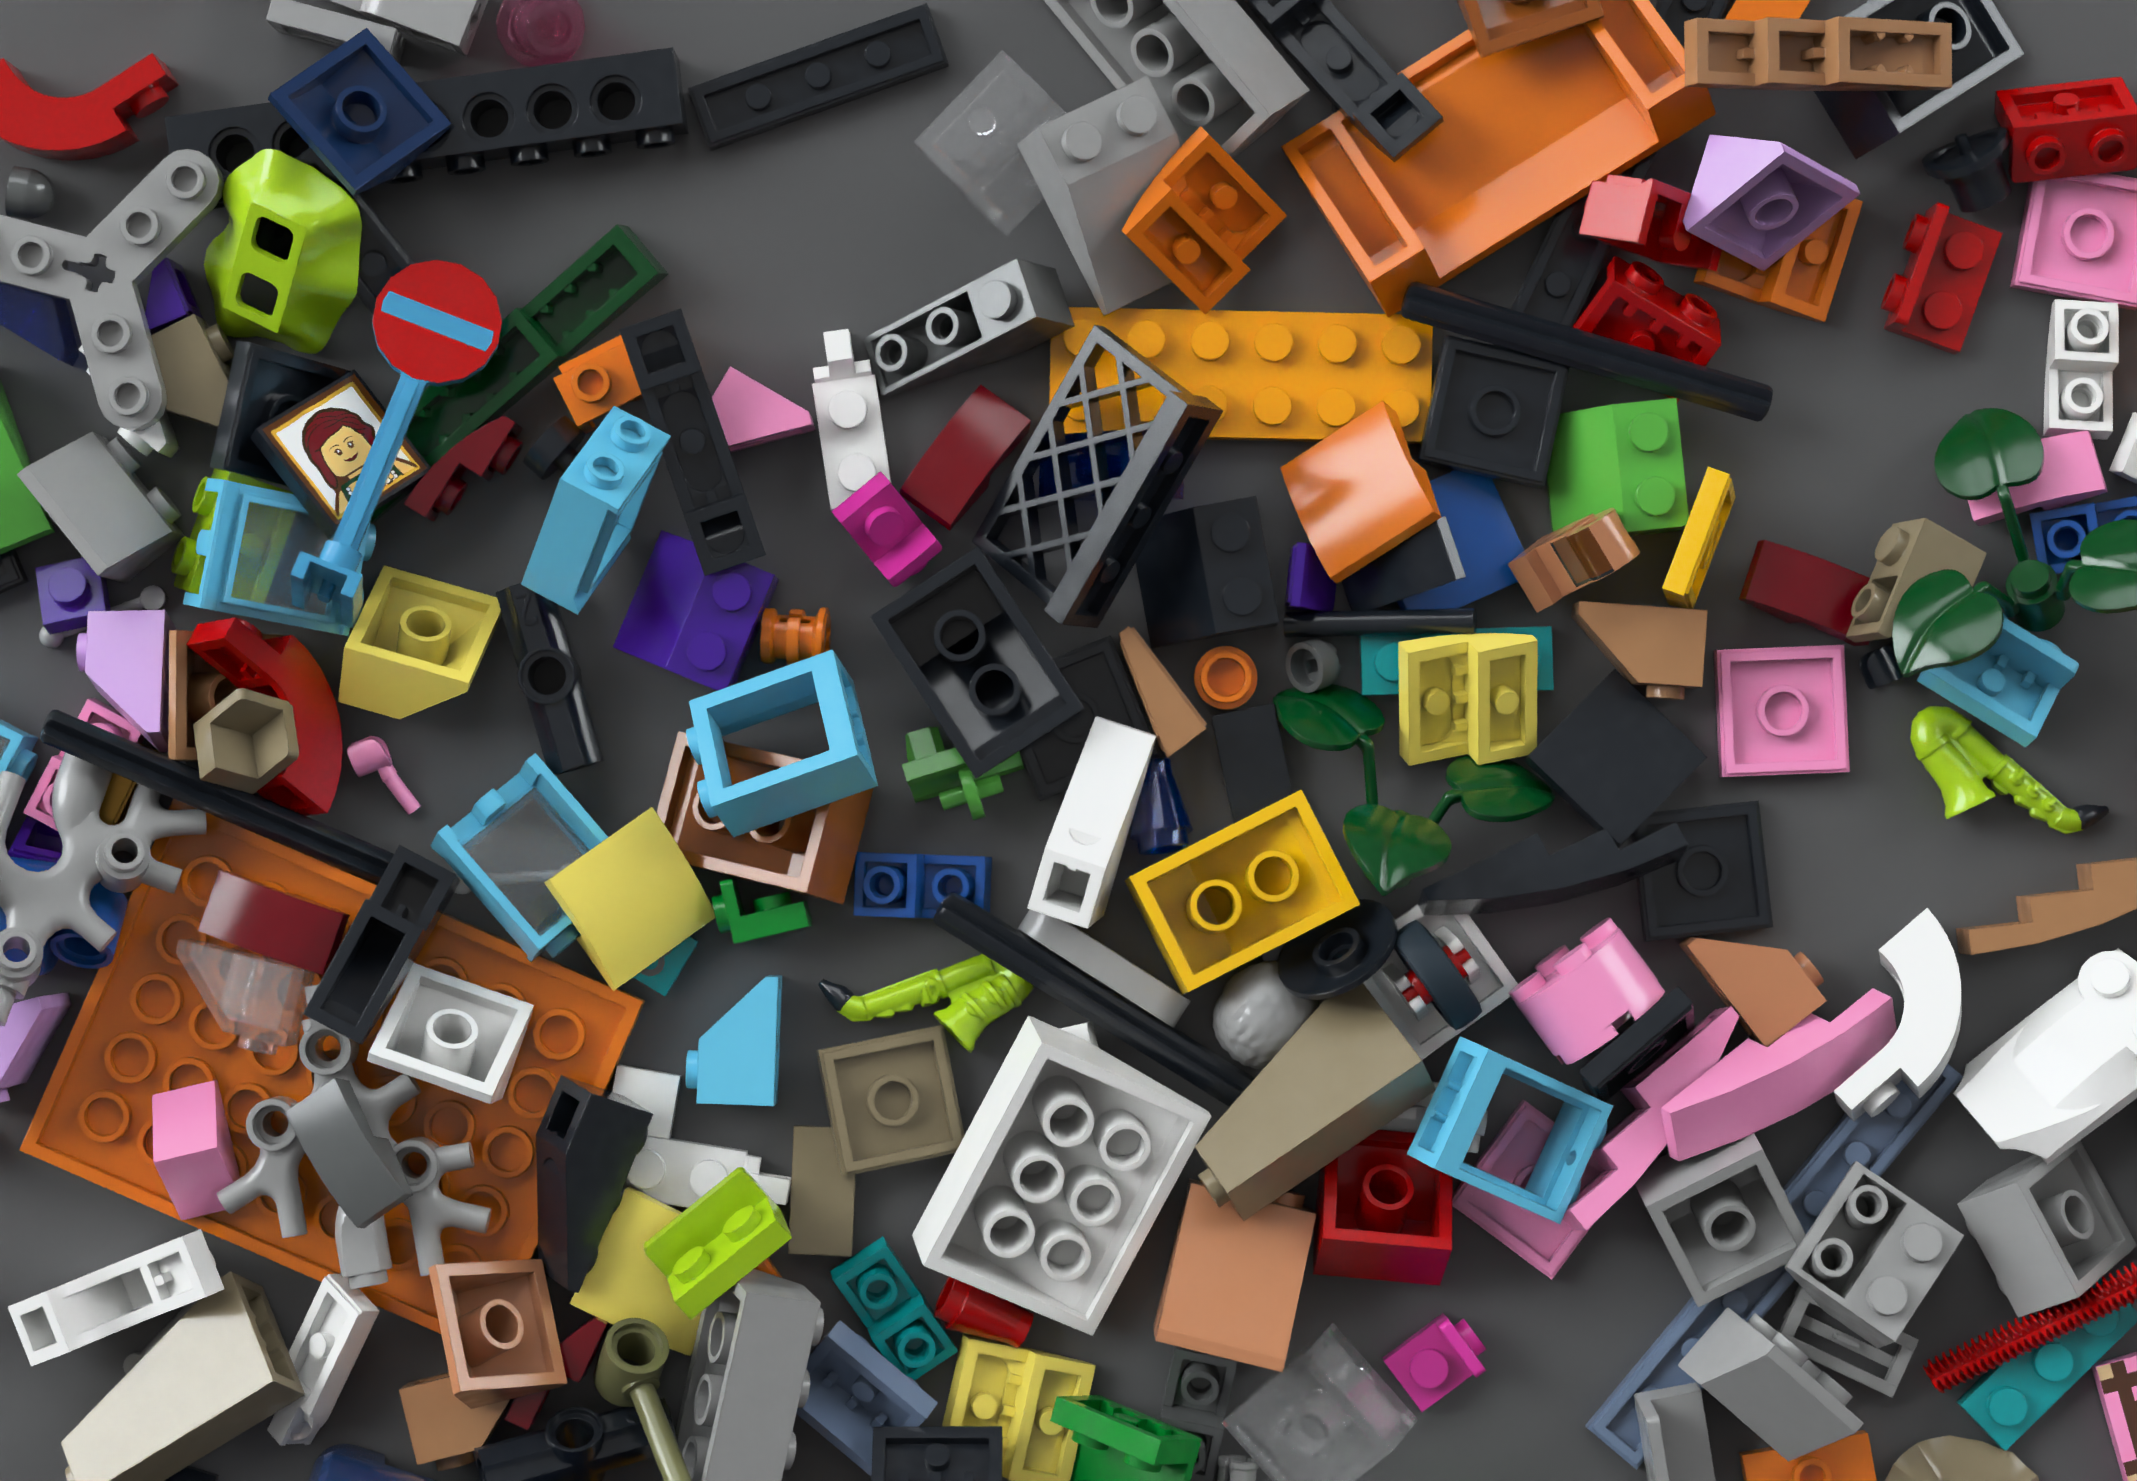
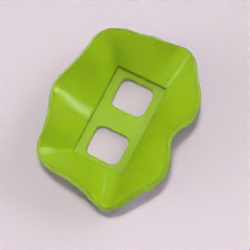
M264 149L238 166L227 177L222 190L223 203L229 213V223L224 231L212 240L206 249L204 260L206 279L214 299L216 321L227 336H258L283 343L299 352L316 354L326 346L341 315L349 307L357 294L362 231L360 211L355 200L345 189L314 167L280 150ZM261 217L268 218L292 232L293 243L287 260L257 245L256 234ZM246 273L253 274L276 287L278 296L272 315H268L244 303L241 299L240 293Z

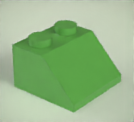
M1677 398L1611 404L1560 414L1546 477L1552 532L1592 513L1596 515L1613 507L1630 536L1678 532L1685 529L1689 513Z

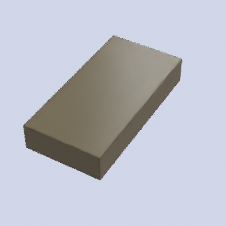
M794 1125L789 1231L792 1238L788 1241V1254L852 1257L856 1174L841 1176L831 1126Z

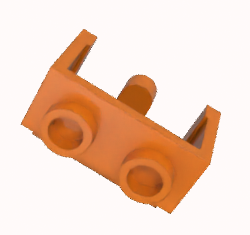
M621 335L558 366L562 374L553 378L577 427L584 431L585 434L597 429L593 420L609 413L613 406L619 408L630 401H638L643 398Z

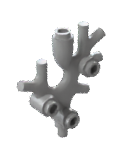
M65 752L52 791V814L63 845L62 855L58 862L48 870L40 872L28 871L14 863L8 855L5 845L7 829L26 780L18 774L1 771L0 907L6 915L7 927L0 932V1026H5L14 1000L24 999L28 987L37 980L41 971L43 947L55 932L61 929H72L99 952L104 950L117 935V931L102 920L91 907L89 897L94 885L100 882L103 887L112 892L126 893L135 890L143 883L173 894L175 893L183 869L155 860L151 856L150 846L153 841L160 838L205 835L207 832L206 812L200 809H165L160 805L162 793L137 783L124 820L117 825H108L100 819L99 812L113 772ZM118 851H126L134 857V860L129 863H121L113 857V854ZM17 948L24 951L27 958L20 962H13L8 960L4 953L9 949Z
M318 985L304 987L307 1005ZM311 1018L302 1020L304 1035L300 1040L299 1055L304 1066L314 1073L312 1093L333 1078L349 1080L373 1136L389 1139L413 1193L412 1196L402 1203L408 1207L420 1276L430 1275L429 1267L435 1264H445L440 1234L444 1228L457 1227L486 1234L489 1226L491 1208L457 1201L443 1195L439 1189V1180L445 1173L474 1167V1154L471 1143L465 1142L439 1147L437 1143L429 1138L413 1137L397 1144L389 1133V1120L401 1105L421 1093V1089L414 1077L402 1074L378 1089L366 1087L356 1076L352 1065L359 1053V1043ZM328 1036L335 1037L340 1043L341 1051L336 1059H331L324 1053L323 1043ZM276 1096L257 1103L247 1116V1134L250 1140L260 1148V1154L255 1166L244 1176L217 1192V1196L229 1214L236 1212L261 1195L271 1197L276 1203L282 1238H288L308 1233L298 1180V1168L305 1151L286 1114V1111L298 1104V1102L290 1097ZM275 1111L282 1112L288 1120V1128L284 1134L276 1132L271 1125V1117ZM412 1152H418L425 1157L427 1168L424 1174H416L410 1169L408 1159ZM338 1206L335 1220V1240L341 1276L348 1277L350 1289L389 1282L387 1269L393 1268L384 1215L366 1228H357L342 1208Z

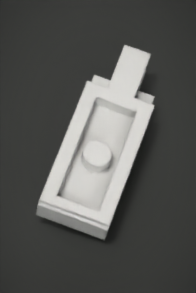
M849 329L823 332L828 366L813 368L815 383L812 384L831 511L880 471L892 484L875 374L872 375L870 359L854 361Z
M647 1136L644 1147L634 1159L624 1183L623 1192L627 1187L631 1186L664 1204L688 1208L736 1168L743 1167L776 1204L786 1205L790 1196L791 1177L760 1172L762 1157L748 1155V1150L673 1138L668 1140Z
M328 1274L324 1276L289 1350V1355L305 1395L276 1412L267 1431L281 1446L286 1444H311L319 1429L328 1420L380 1312L359 1288L350 1289L348 1277H342L341 1274Z

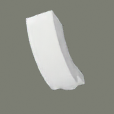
M1928 908L1879 949L1880 964L1895 979L1902 992L1904 1012L1899 1028L1890 1042L1834 1090L1836 1103L1853 1122L1864 1112H1867L1870 1117H1875L1886 1109L1900 1094L1896 1085L1901 1080L1920 1099L1940 1077L1956 1046L1962 1017L1959 966L1947 934Z
M201 1229L10 1305L8 1310L30 1365L34 1366L155 1316L210 1296L225 1288L217 1271L215 1259L207 1246Z

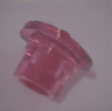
M504 0L500 5L496 19L498 39L505 52L520 64L530 67L561 63L571 59L582 44L585 30L583 10L577 0Z

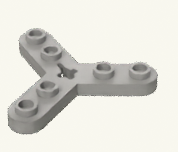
M183 149L174 151L165 157L87 237L0 215V283L71 302L98 405L107 420L113 425L129 431H142L155 425L163 416L167 405L166 388L138 284L215 208L222 197L224 187L222 172L212 159L200 151ZM100 257H107L106 267L115 272V278L112 283L102 282L98 292L91 291L92 282L76 272L67 270L69 262L84 267H93L98 264Z

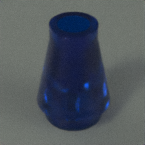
M1150 759L1131 823L1130 839L1137 841L1138 851L1141 855L1166 854L1183 850L1189 847L1188 833L1194 829L1172 772L1171 759Z

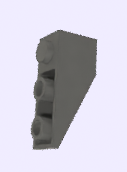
M1016 258L863 338L881 395L889 397L1023 353L1075 325L1056 269Z

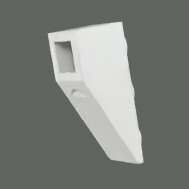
M1099 716L1095 717L1045 846L1027 909L1086 929L1104 916L1157 735Z

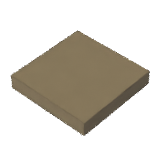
M943 1025L816 1050L841 1176L844 1177L956 1153L965 1134Z

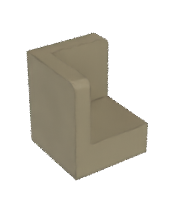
M239 688L193 724L200 780L254 794L296 761L299 756L293 706L286 700Z

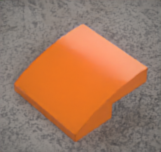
M1200 126L1157 174L1134 207L1121 231L1206 315L1251 270L1242 260L1287 215Z
M1858 199L1852 200L1765 271L1722 250L1717 272L1697 269L1694 283L1776 311L1819 323L1825 322L1863 201Z
M1381 401L1280 467L1292 503L1308 539L1329 578L1336 584L1441 518L1427 472L1412 459L1398 414L1384 401Z

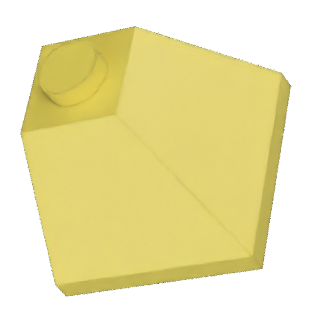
M384 565L344 646L338 702L400 720L468 692L502 616L497 597Z

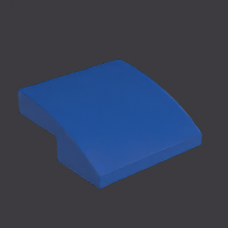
M1454 470L1431 480L1430 484L1441 517L1446 516L1466 577L1397 601L1400 609L1462 608L1517 583L1518 581L1508 563L1521 554L1524 549L1492 478Z

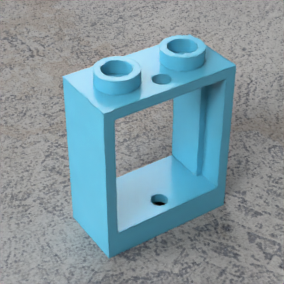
M833 649L689 701L694 727L686 729L687 741L698 765H702L705 776L704 780L697 782L698 794L706 814L710 818L718 816L733 837L878 786L854 682ZM819 702L829 751L732 785L722 736Z
M1460 1036L1407 1155L1438 1171L1560 1224L1568 1206L1575 1202L1581 1187L1580 1179L1593 1150L1602 1143L1606 1135L1607 1119L1613 1106ZM1502 1074L1564 1101L1525 1189L1463 1162Z

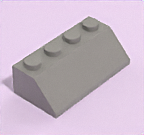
M1044 0L1116 89L1148 75L1177 133L1180 146L1201 126L1234 159L1272 128L1310 91L1236 0Z
M753 1269L701 1312L675 1430L677 1444L692 1481H781L783 1471H788L792 1467L796 1454V1436L792 1431L797 1408L805 1406L810 1391V1375L808 1370H806L811 1346H816L819 1343L824 1327V1313L820 1307L821 1302L804 1285Z

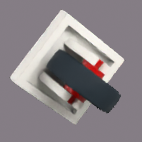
M1417 904L1396 919L1398 933L1392 953L1382 967L1363 984L1421 1060H1423L1510 998L1509 992L1518 983L1469 914L1423 915Z

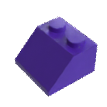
M661 530L613 644V648L716 691L735 685L760 628L764 609L768 608L780 579L774 574L745 562L705 576L693 542Z

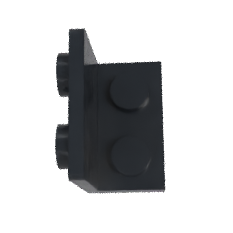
M1002 1426L873 1427L871 1481H1002Z

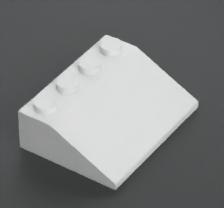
M1028 1015L912 1234L923 1266L1093 1336L1208 1124L1211 1114L1204 1108L1088 1041Z

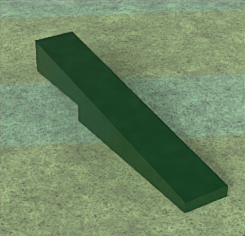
M615 225L525 307L515 308L502 320L498 348L484 369L464 382L440 387L430 385L424 390L406 436L428 465L432 467L444 454L466 436L503 415L554 372L558 366L567 361L669 274L628 226ZM415 486L374 511L371 523L381 518L413 491Z

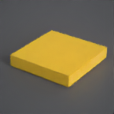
M1711 467L1707 468L1662 587L1669 605L1677 608L1694 609L1736 498L1733 482L1728 473Z

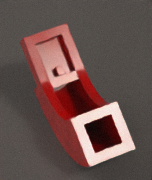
M151 53L91 92L75 97H52L34 91L24 79L19 69L2 58L0 59V139L26 153L48 159L78 161L110 155L140 141L126 119L134 114L137 118H143L156 112L169 101L167 93L179 86L167 65L155 54Z
M236 617L197 624L186 644L190 649L230 680L238 689L245 688L286 700L293 706L299 756L296 761L260 788L257 793L267 800L305 816L328 813L335 797L341 773L343 753L342 730L331 687L314 657L295 636L286 635L262 640L263 635L257 627Z

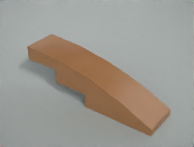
M1841 16L1828 20L1766 17L1756 21L1694 18L1684 22L1685 87L1796 91L1947 90L1952 88V23Z
M2137 857L2076 864L2079 889L2016 896L2019 919L2017 922L1956 928L1958 953L1975 955L2038 944L2104 924L2137 909Z

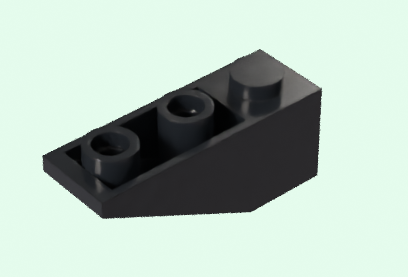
M561 1075L536 1133L538 1259H542L545 1274L567 1290L579 1293L586 1274L591 1271L596 1262L598 1245L611 1214L620 1205L623 1186L634 1159L645 1145L648 1126L653 1113L623 1095Z

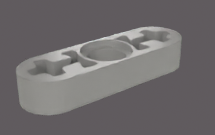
M1029 909L1018 927L1019 930L1173 1028L1191 1002V1000L1069 922Z

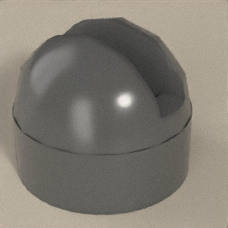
M14 166L11 170L6 190V215L28 220L41 217L49 212L56 199L55 187L50 179L38 170Z
M1317 639L1294 644L1287 653L1285 663L1288 678L1293 686L1301 692L1310 693L1325 689L1338 680L1342 664L1339 665L1336 647L1328 641ZM1316 659L1318 671L1312 672L1309 660Z

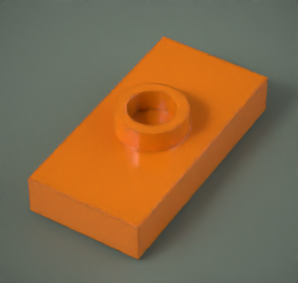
M1865 1430L1857 1431L1855 1434L1789 1462L1772 1447L1739 1452L1744 1481H1877L1869 1435Z

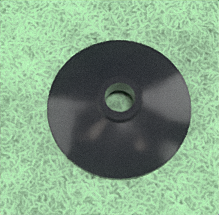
M1358 899L1360 905L1286 942L1278 961L1279 978L1285 988L1299 998L1320 1000L1341 995L1364 983L1382 967L1396 944L1397 923L1390 910L1377 901Z

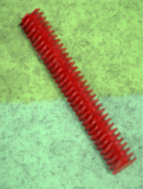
M2132 1262V1271L2124 1266L2125 1274H2122L2119 1269L2116 1270L2117 1278L2112 1273H2109L2110 1281H2107L2104 1276L2101 1277L2102 1285L2097 1281L2095 1283L2096 1288L2090 1287L2079 1298L2061 1303L2058 1306H2052L2051 1309L2046 1308L2043 1313L2037 1311L2036 1316L2031 1313L2029 1314L2030 1319L2022 1316V1323L2017 1318H2014L2015 1326H2012L2008 1321L2007 1330L2001 1324L1999 1325L2000 1333L1995 1328L1992 1329V1337L1988 1332H1985L1986 1340H1983L1978 1335L1979 1343H1975L1972 1338L1970 1339L1971 1347L1966 1342H1963L1965 1350H1961L1959 1345H1957L1956 1354L1952 1349H1949L1950 1357H1947L1942 1352L1943 1360L1940 1361L1936 1355L1934 1356L1935 1364L1930 1359H1927L1928 1367L1923 1365L1926 1375L1930 1378L1935 1389L1943 1394L1945 1393L1944 1389L1951 1390L1953 1385L1958 1387L1960 1382L1966 1383L1968 1378L1973 1380V1376H1981L1980 1372L1987 1373L1990 1368L1994 1370L1996 1365L2002 1366L2004 1361L2009 1363L2011 1358L2017 1359V1355L2024 1356V1352L2030 1353L2032 1348L2038 1349L2040 1344L2045 1346L2047 1341L2053 1342L2055 1337L2060 1339L2062 1334L2068 1335L2070 1330L2074 1332L2077 1327L2083 1328V1324L2089 1325L2091 1320L2098 1321L2097 1318L2099 1316L2104 1318L2106 1313L2113 1314L2112 1311L2114 1309L2119 1311L2121 1306L2127 1307L2128 1303L2134 1304V1300L2137 1299V1266Z

